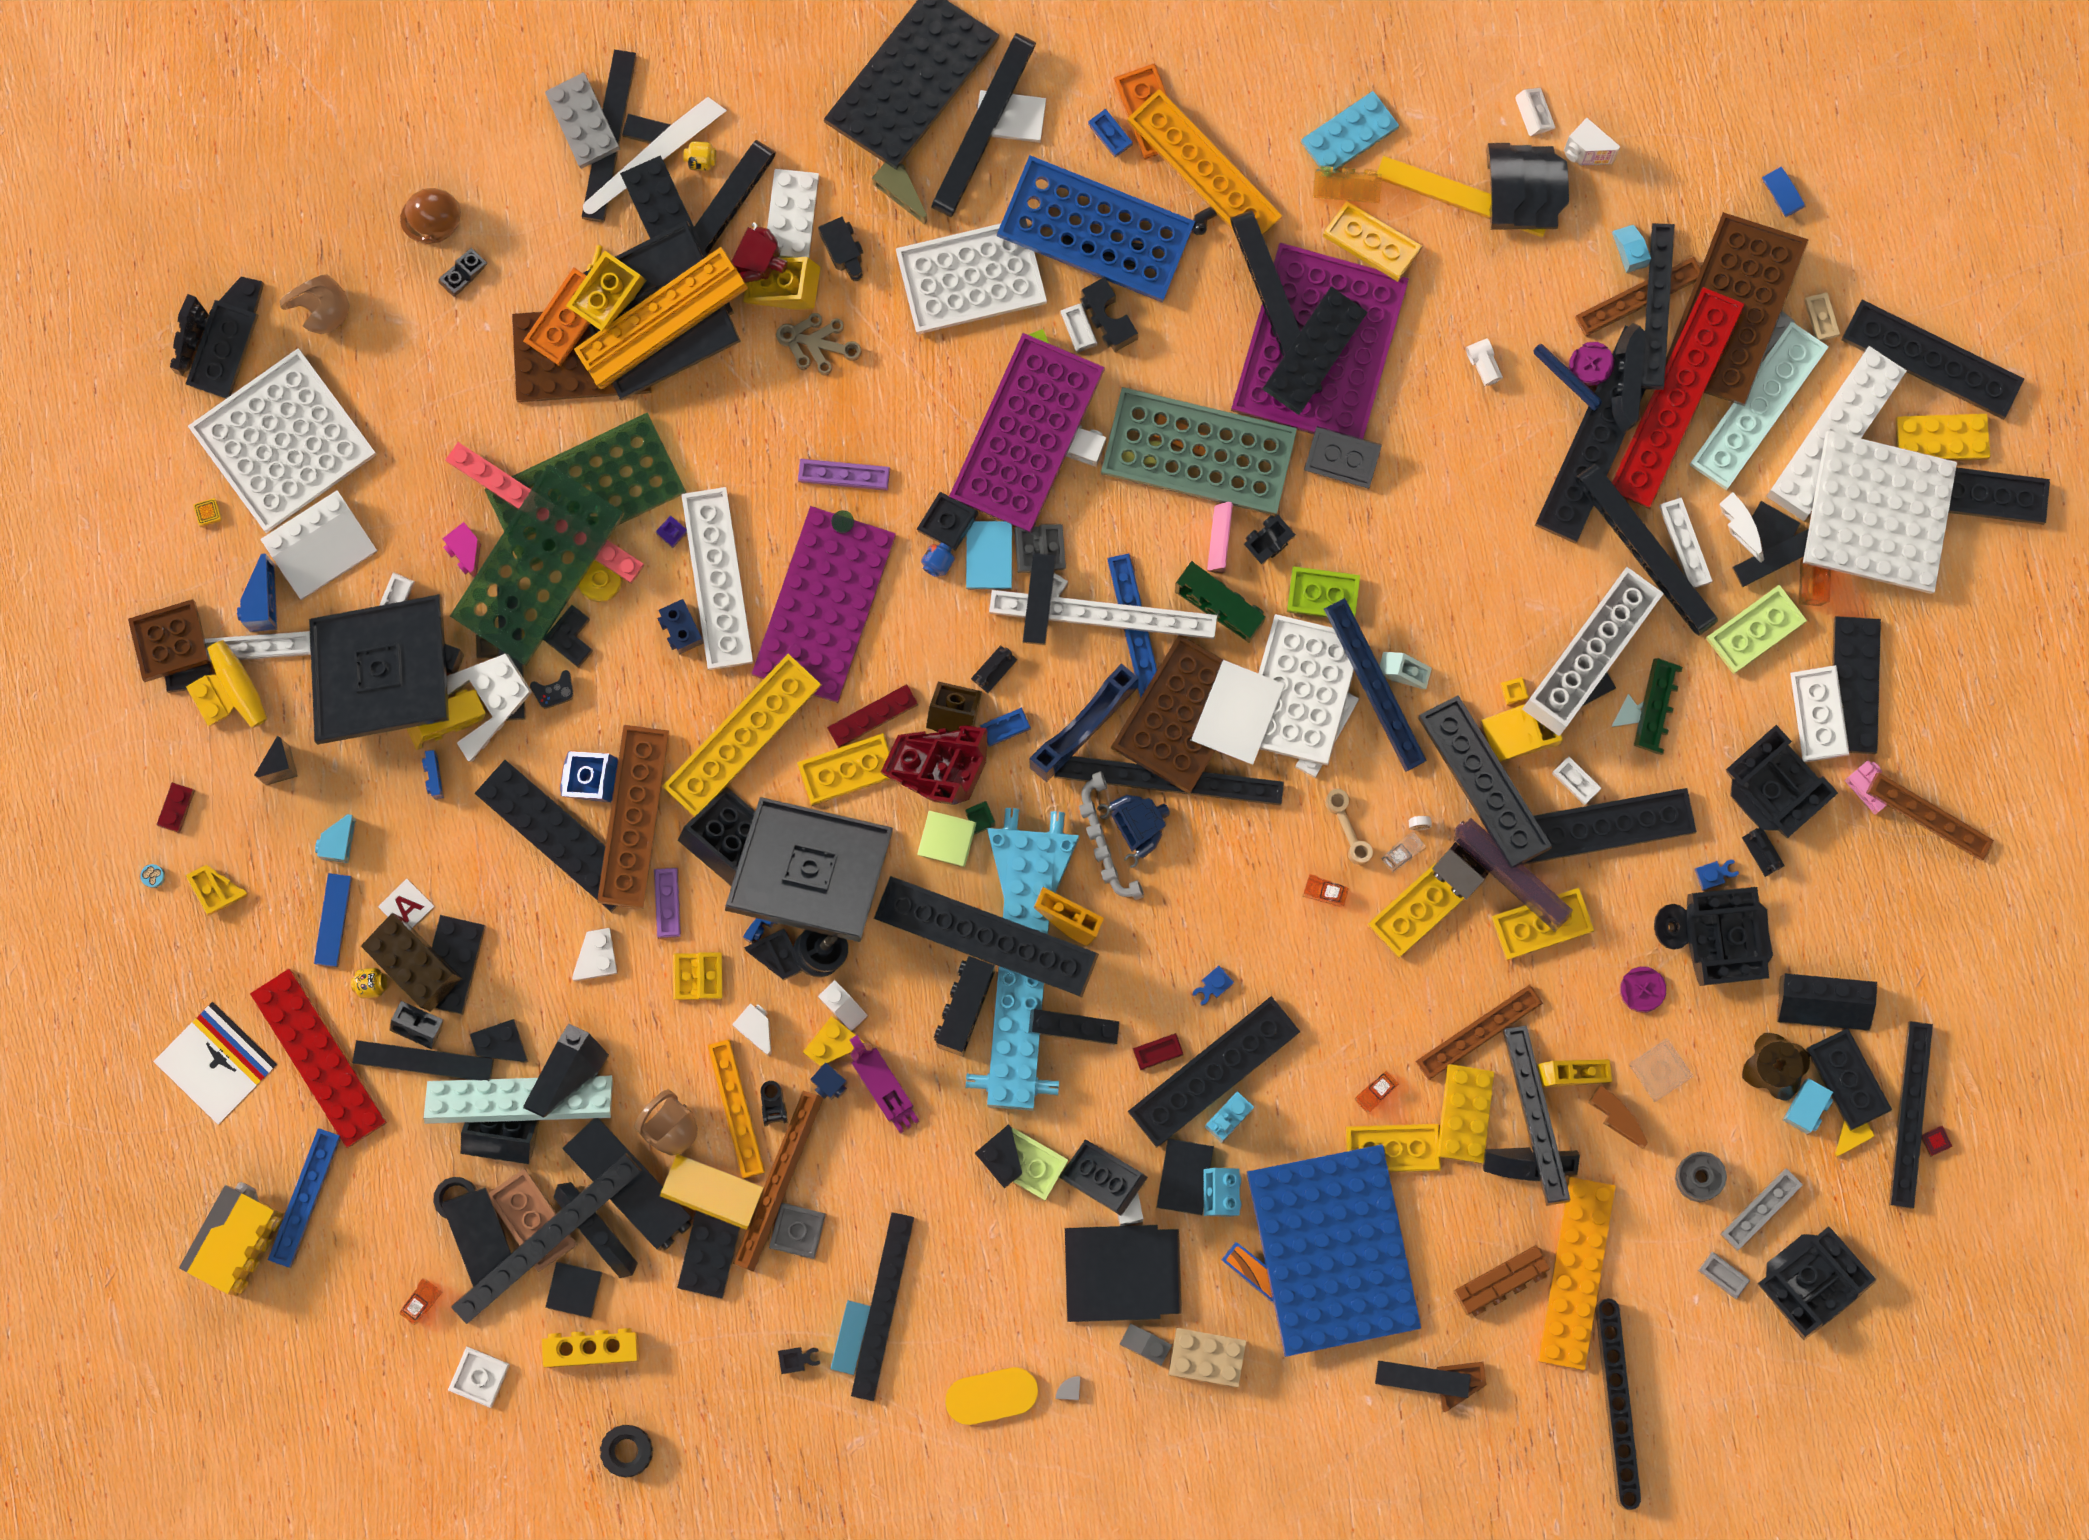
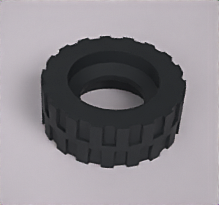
M621 1425L614 1427L606 1433L607 1435L601 1441L600 1458L603 1461L604 1467L610 1473L619 1477H633L642 1473L649 1466V1462L653 1457L652 1441L645 1431L633 1425ZM624 1439L634 1441L638 1447L637 1457L629 1463L619 1461L615 1455L616 1445Z

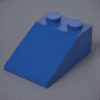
M266 554L260 555L240 599V607H237L238 620L250 632L277 630L275 564Z

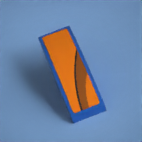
M1235 1242L1221 1260L1273 1303L1266 1265L1239 1243Z

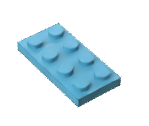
M1372 91L1302 138L1301 143L1327 177L1397 130L1399 124L1375 92Z

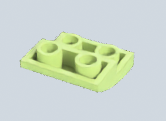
M929 811L917 855L965 867L976 822Z

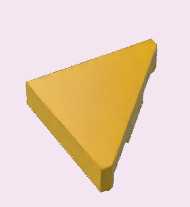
M1843 1120L1835 1156L1838 1157L1874 1137L1868 1123L1850 1131Z

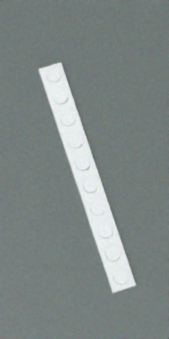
M992 590L989 613L1025 618L1028 594ZM1051 597L1049 620L1215 639L1217 615Z

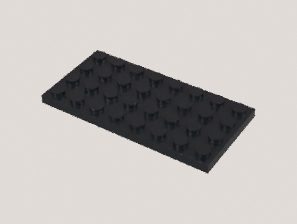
M917 0L825 116L824 123L897 170L999 39V34L947 0Z

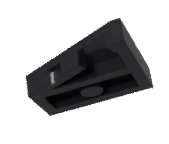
M241 276L219 301L256 314L264 283Z
M785 929L744 947L747 953L783 981L803 972L795 962L793 946Z
M514 1019L470 1034L478 1057L528 1062Z
M1008 1124L975 1152V1155L1004 1189L1022 1175L1012 1129Z

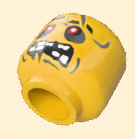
M378 968L359 969L355 973L354 978L351 979V988L361 999L380 997L383 991L387 989V978L385 973H382Z

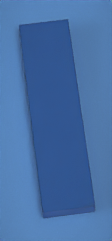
M328 873L314 959L315 965L338 967L352 881L351 876Z

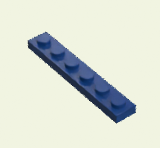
M320 1128L317 1129L268 1257L269 1261L288 1268L292 1267L341 1139L339 1135Z

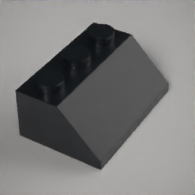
M539 1120L465 1122L461 1131L460 1154L529 1164L535 1147Z

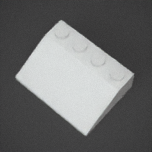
M338 491L330 494L260 539L300 600H303L378 552Z

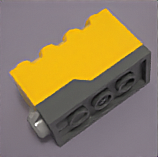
M239 1182L236 1188L225 1185L179 1269L228 1295L238 1296L239 1293L242 1294L248 1285V1281L245 1280L249 1272L254 1273L260 1263L257 1257L261 1251L266 1252L270 1246L271 1240L268 1238L272 1230L276 1232L283 1221L281 1216L283 1213L260 1202L256 1189L243 1182Z

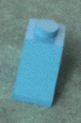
M1634 225L1612 231L1626 273L1647 267L1651 257L1645 240Z
M347 814L321 833L320 839H317L315 844V853H318L317 856L321 860L349 862L356 818L353 815Z

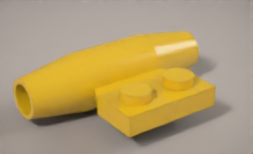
M224 640L209 646L207 650L216 675H205L186 686L206 724L212 726L228 717L234 707L251 728L267 721L268 719L260 696L241 661Z

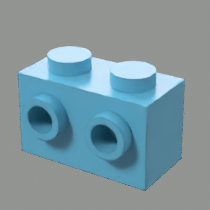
M1204 1169V1216H1240L1241 1177L1239 1169Z

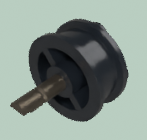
M804 930L794 943L793 955L795 962L804 973L810 976H829L847 958V939Z

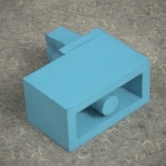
M1237 1091L1205 1125V1128L1222 1143L1253 1110L1254 1106Z

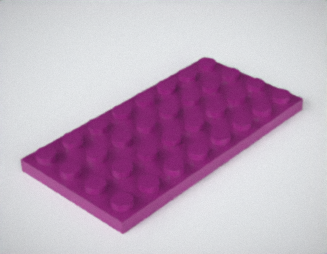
M1022 333L949 497L1032 533L1105 371V367Z
M810 506L756 659L752 676L764 679L789 654L822 685L813 696L838 703L896 533Z

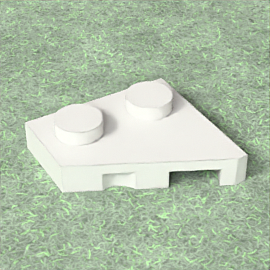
M605 928L588 931L572 976L573 981L618 974L611 929Z

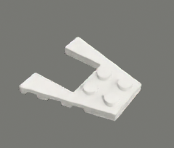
M508 654L498 656L447 676L448 697L471 682L492 715L490 720L457 742L468 762L474 761L475 756L480 750L486 747L492 736L504 726V722L509 716L514 714L532 693Z

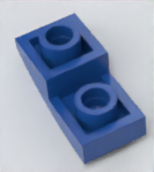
M1782 166L1762 177L1763 183L1774 197L1775 203L1785 218L1805 207L1802 198Z
M756 918L745 932L744 940L751 944L754 943L755 939L759 940L764 932L763 924L772 928L775 922Z

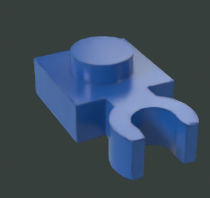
M1728 860L1722 867H1719L1718 861L1695 868L1694 870L1702 891L1724 884L1725 880L1723 877H1736L1739 874L1738 871L1733 873L1728 871V865L1734 864L1735 861Z
M1217 966L1202 979L1201 982L1205 986L1203 988H1196L1192 996L1203 993L1205 999L1200 1002V1005L1203 1006L1209 1001L1211 994L1217 999L1234 982L1220 966Z

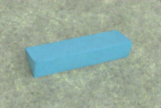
M847 1300L831 1370L854 1375L871 1306Z

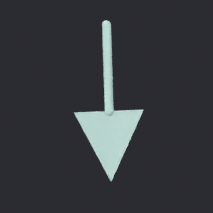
M1628 694L1611 727L1639 723L1640 709L1643 707V702L1637 705Z

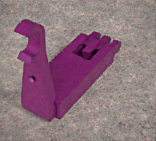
M858 1035L851 1038L850 1042L854 1047L850 1055L853 1059L852 1065L887 1120L893 1122L900 1134L904 1130L899 1123L904 1122L908 1129L912 1127L907 1119L910 1116L915 1124L920 1122L912 1110L913 1104L877 1048H873L870 1043H862Z

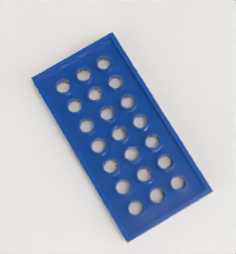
M1029 155L997 232V237L1099 278L1105 277L1109 282L1163 303L1195 221ZM1040 179L1045 180L1048 183V187L1039 189L1036 186V181ZM1059 188H1065L1068 190L1069 195L1067 197H1060L1056 191ZM1085 196L1089 199L1090 203L1082 206L1077 202V198ZM1031 199H1036L1039 201L1040 206L1032 209L1028 206L1027 202ZM1105 204L1110 208V212L1102 214L1099 212L1098 206ZM1056 207L1060 210L1061 214L1058 217H1052L1048 210ZM1128 213L1131 220L1129 222H1122L1119 219V214ZM1071 216H1078L1081 219V224L1072 225L1069 218ZM1022 219H1029L1032 226L1030 228H1023L1019 222ZM1148 221L1152 228L1147 231L1142 230L1139 223ZM1098 224L1101 226L1102 232L1095 234L1091 232L1090 226ZM1043 227H1049L1053 234L1045 237L1041 234L1040 230ZM1168 229L1171 231L1172 237L1164 239L1160 235V231ZM1118 232L1123 236V240L1115 242L1111 239L1110 235ZM1069 235L1073 238V243L1065 245L1062 243L1061 238ZM1136 240L1141 241L1144 248L1135 250L1131 243ZM1087 243L1091 244L1094 247V251L1092 253H1085L1082 250V246ZM1154 249H1161L1164 252V257L1160 259L1155 258L1152 251ZM1105 252H1111L1114 254L1115 259L1108 262L1103 259L1102 255ZM1126 260H1131L1135 263L1136 267L1133 270H1127L1123 263ZM1151 268L1155 270L1156 277L1148 278L1145 276L1144 271Z

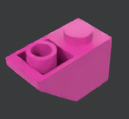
M463 522L442 538L446 543L443 548L451 558L453 556L458 558L460 562L457 565L465 575L470 573L474 578L477 575L481 544Z

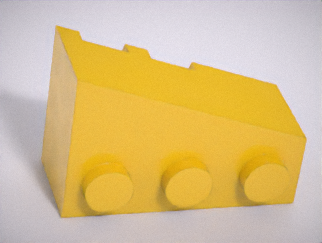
M467 689L459 691L455 694V697L448 699L449 721L407 728L416 750L423 748L422 743L435 738V741L443 739L441 736L454 730L458 732L483 720L486 713L475 689L469 692Z

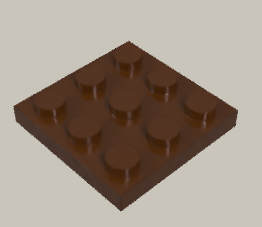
M194 599L128 619L141 677L144 682L210 663Z

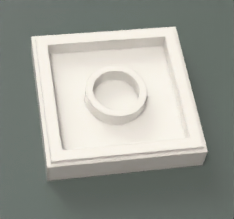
M466 1346L448 1391L492 1408L510 1364Z

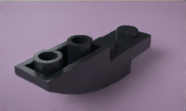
M1530 1147L1485 1149L1484 1172L1519 1180L1540 1181L1534 1154ZM1578 1150L1558 1151L1564 1175H1578L1580 1159Z

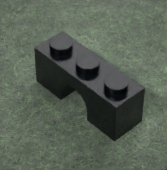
M1105 277L1081 290L1082 298H1080V302L1085 310H1090L1093 315L1091 320L1096 329L1100 328L1104 334L1102 339L1108 348L1112 347L1113 351L1116 352L1138 340V332L1128 315L1119 319H1112L1106 315L1105 309L1116 302V295Z

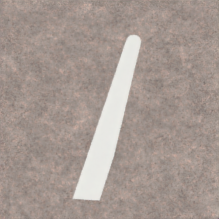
M705 98L668 127L591 196L583 205L584 212L587 214L595 213L626 189L620 175L621 172L660 155L662 159H665L727 110L711 98Z

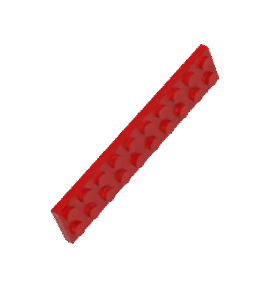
M1702 288L1666 365L1664 390L1654 391L1612 481V484L1623 498L1651 509L1745 307L1744 303L1707 288Z

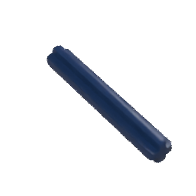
M1543 344L1535 347L1533 350L1534 355L1592 410L1600 407L1602 404L1601 399Z

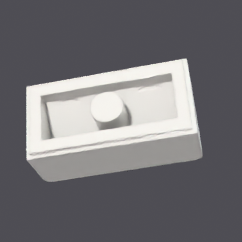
M1541 88L1525 89L1516 95L1515 99L1529 136H1535L1555 129Z

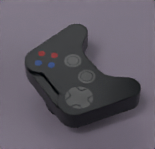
M568 670L562 671L560 679L555 683L546 686L535 681L530 683L532 692L544 709L568 702L574 697L571 674Z

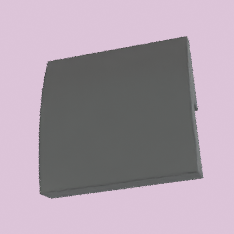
M1041 524L1039 527H1034L1032 533L1019 527L1014 529L1018 573H1031L1033 553L1056 555L1055 571L1066 569L1063 524Z

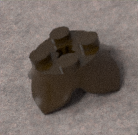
M1763 1033L1755 1042L1754 1055L1747 1059L1744 1064L1742 1078L1752 1087L1766 1088L1774 1098L1788 1101L1799 1090L1801 1078L1809 1069L1810 1056L1802 1046L1790 1043L1778 1034ZM1776 1059L1783 1063L1782 1071H1779L1778 1068L1774 1069L1773 1064L1776 1063Z

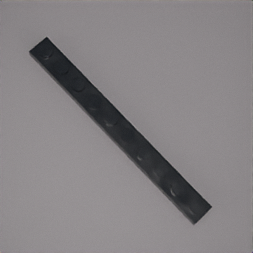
M1072 756L1054 774V778L1088 782L1093 779L1092 774L1102 772L1108 785L1189 794L1134 763ZM1203 772L1190 795L1281 805L1284 782Z
M625 1153L459 1298L451 1308L468 1324L641 1172L640 1167Z

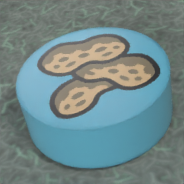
M150 864L142 869L140 878L147 887L157 888L164 882L165 873L161 867Z

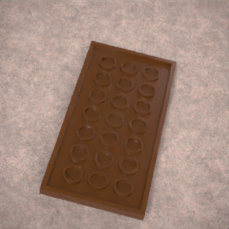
M1723 212L1667 354L1666 365L1703 287L1744 303L1745 307L1705 393L1745 406L1808 245V239Z

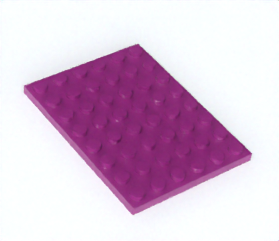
M1279 243L1274 266L1300 331L1331 286L1368 313L1321 382L1322 392L1314 394L1303 411L1298 415L1262 389L1283 356L1264 307L1261 305L1231 411L1297 428V430L1315 434L1316 427L1320 426L1363 439L1409 278L1402 276L1397 282L1374 268Z

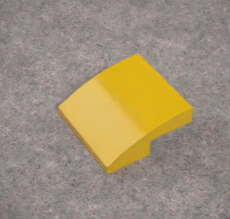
M722 953L673 954V1000L722 999Z

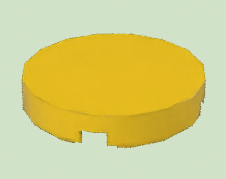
M594 559L584 562L577 575L580 591L586 598L595 602H605L614 598L620 591L623 582L622 577Z

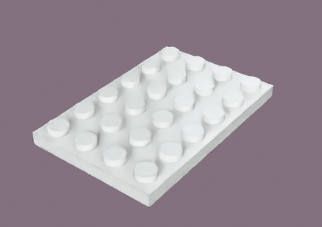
M1026 219L1020 220V226L1028 228ZM1001 224L896 248L916 334L1047 304L1034 251L997 237Z
M1275 614L1258 674L1285 685L1259 749L1328 766L1354 669L1333 628Z

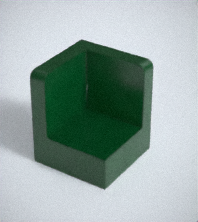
M987 801L965 810L968 820L976 822L974 835L987 830V828L996 826Z

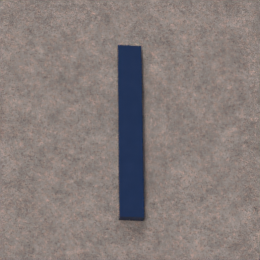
M1341 599L1324 608L1405 772L1426 762L1427 760L1346 599Z

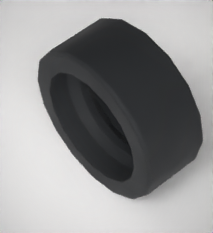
M451 1177L443 1180L434 1192L433 1203L436 1211L447 1219L441 1204L445 1191L452 1186H462L468 1192L477 1189L472 1182L462 1177Z

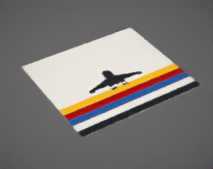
M211 1002L153 1061L217 1124L277 1065L214 1002Z

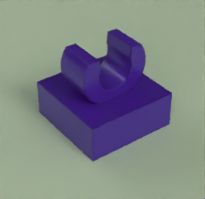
M670 515L656 530V534L674 548L687 534V529Z

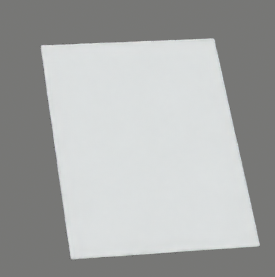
M1223 660L1191 740L1253 765L1285 684Z

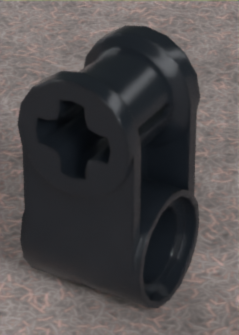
M775 1081L765 1082L760 1090L764 1126H768L769 1123L782 1121L784 1124L788 1123L781 1086ZM770 1085H775L778 1089L777 1095L773 1098H768L765 1094L766 1088Z

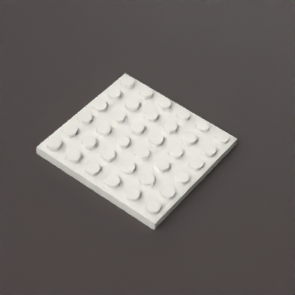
M299 348L188 425L189 429L265 533H268L377 455Z
M1833 431L1826 432L1803 563L1925 593H1934L1957 462Z

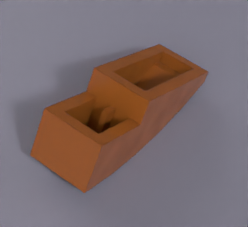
M1599 1086L1588 1103L1608 1115L1603 1124L1640 1148L1646 1147L1648 1142L1634 1116L1614 1094L1603 1086Z

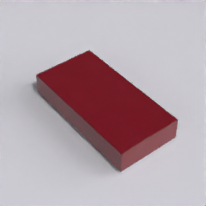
M1176 1033L1132 1049L1140 1071L1184 1055Z

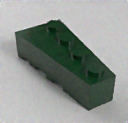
M1193 561L1189 563L1176 582V594L1204 613L1217 615V622L1248 643H1250L1265 621L1266 616L1263 615L1264 612L1259 607L1248 604L1241 595L1231 591Z

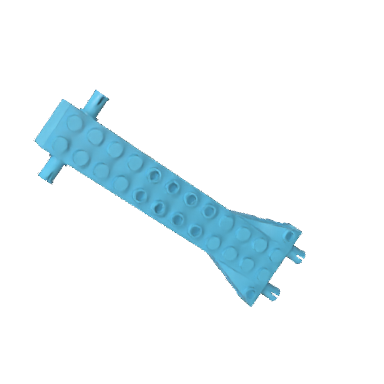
M1005 808L1004 828H987L1004 896L1003 918L1048 934L1049 920L1033 907L1042 887L1054 893L1057 892L1063 874L1078 843L1079 835L1063 833L1064 812H1059L1058 821H1056L1057 811L1050 812V831L1044 833L1020 831L1017 829L1020 810L1013 808V817L1011 818V808ZM1000 966L998 969L990 1073L987 1075L967 1073L966 1080L970 1081H966L965 1088L986 1089V1092H988L987 1107L1034 1111V1101L1037 1093L1058 1096L1057 1088H1059V1081L1038 1080L1039 1077H1036L1040 1034L1028 1033L1030 1011L1032 1009L1042 1010L1044 983Z

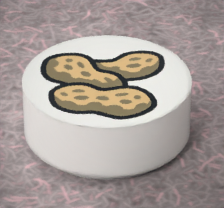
M1417 816L1410 818L1408 821L1410 830H1426L1432 827V820L1429 816Z

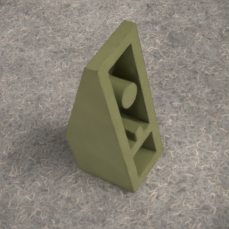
M884 163L872 177L873 185L925 225L927 214L905 171V166L901 164L896 170L887 163Z

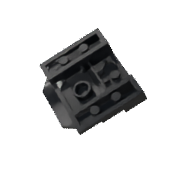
M1488 143L1487 169H1490L1491 186L1490 230L1558 229V214L1569 204L1567 161L1555 154L1554 146Z
M1776 724L1726 769V772L1732 779L1730 796L1743 812L1761 830L1779 831L1786 838H1789L1835 797L1838 792L1824 776L1818 778L1807 764L1803 762L1789 746L1792 741Z
M1758 887L1688 894V941L1699 986L1769 979L1768 962L1771 960L1773 952L1769 935L1767 909L1759 902Z
M1828 1226L1818 1235L1802 1234L1778 1255L1768 1261L1766 1264V1277L1758 1285L1786 1317L1792 1328L1805 1340L1859 1298L1875 1283L1876 1278Z

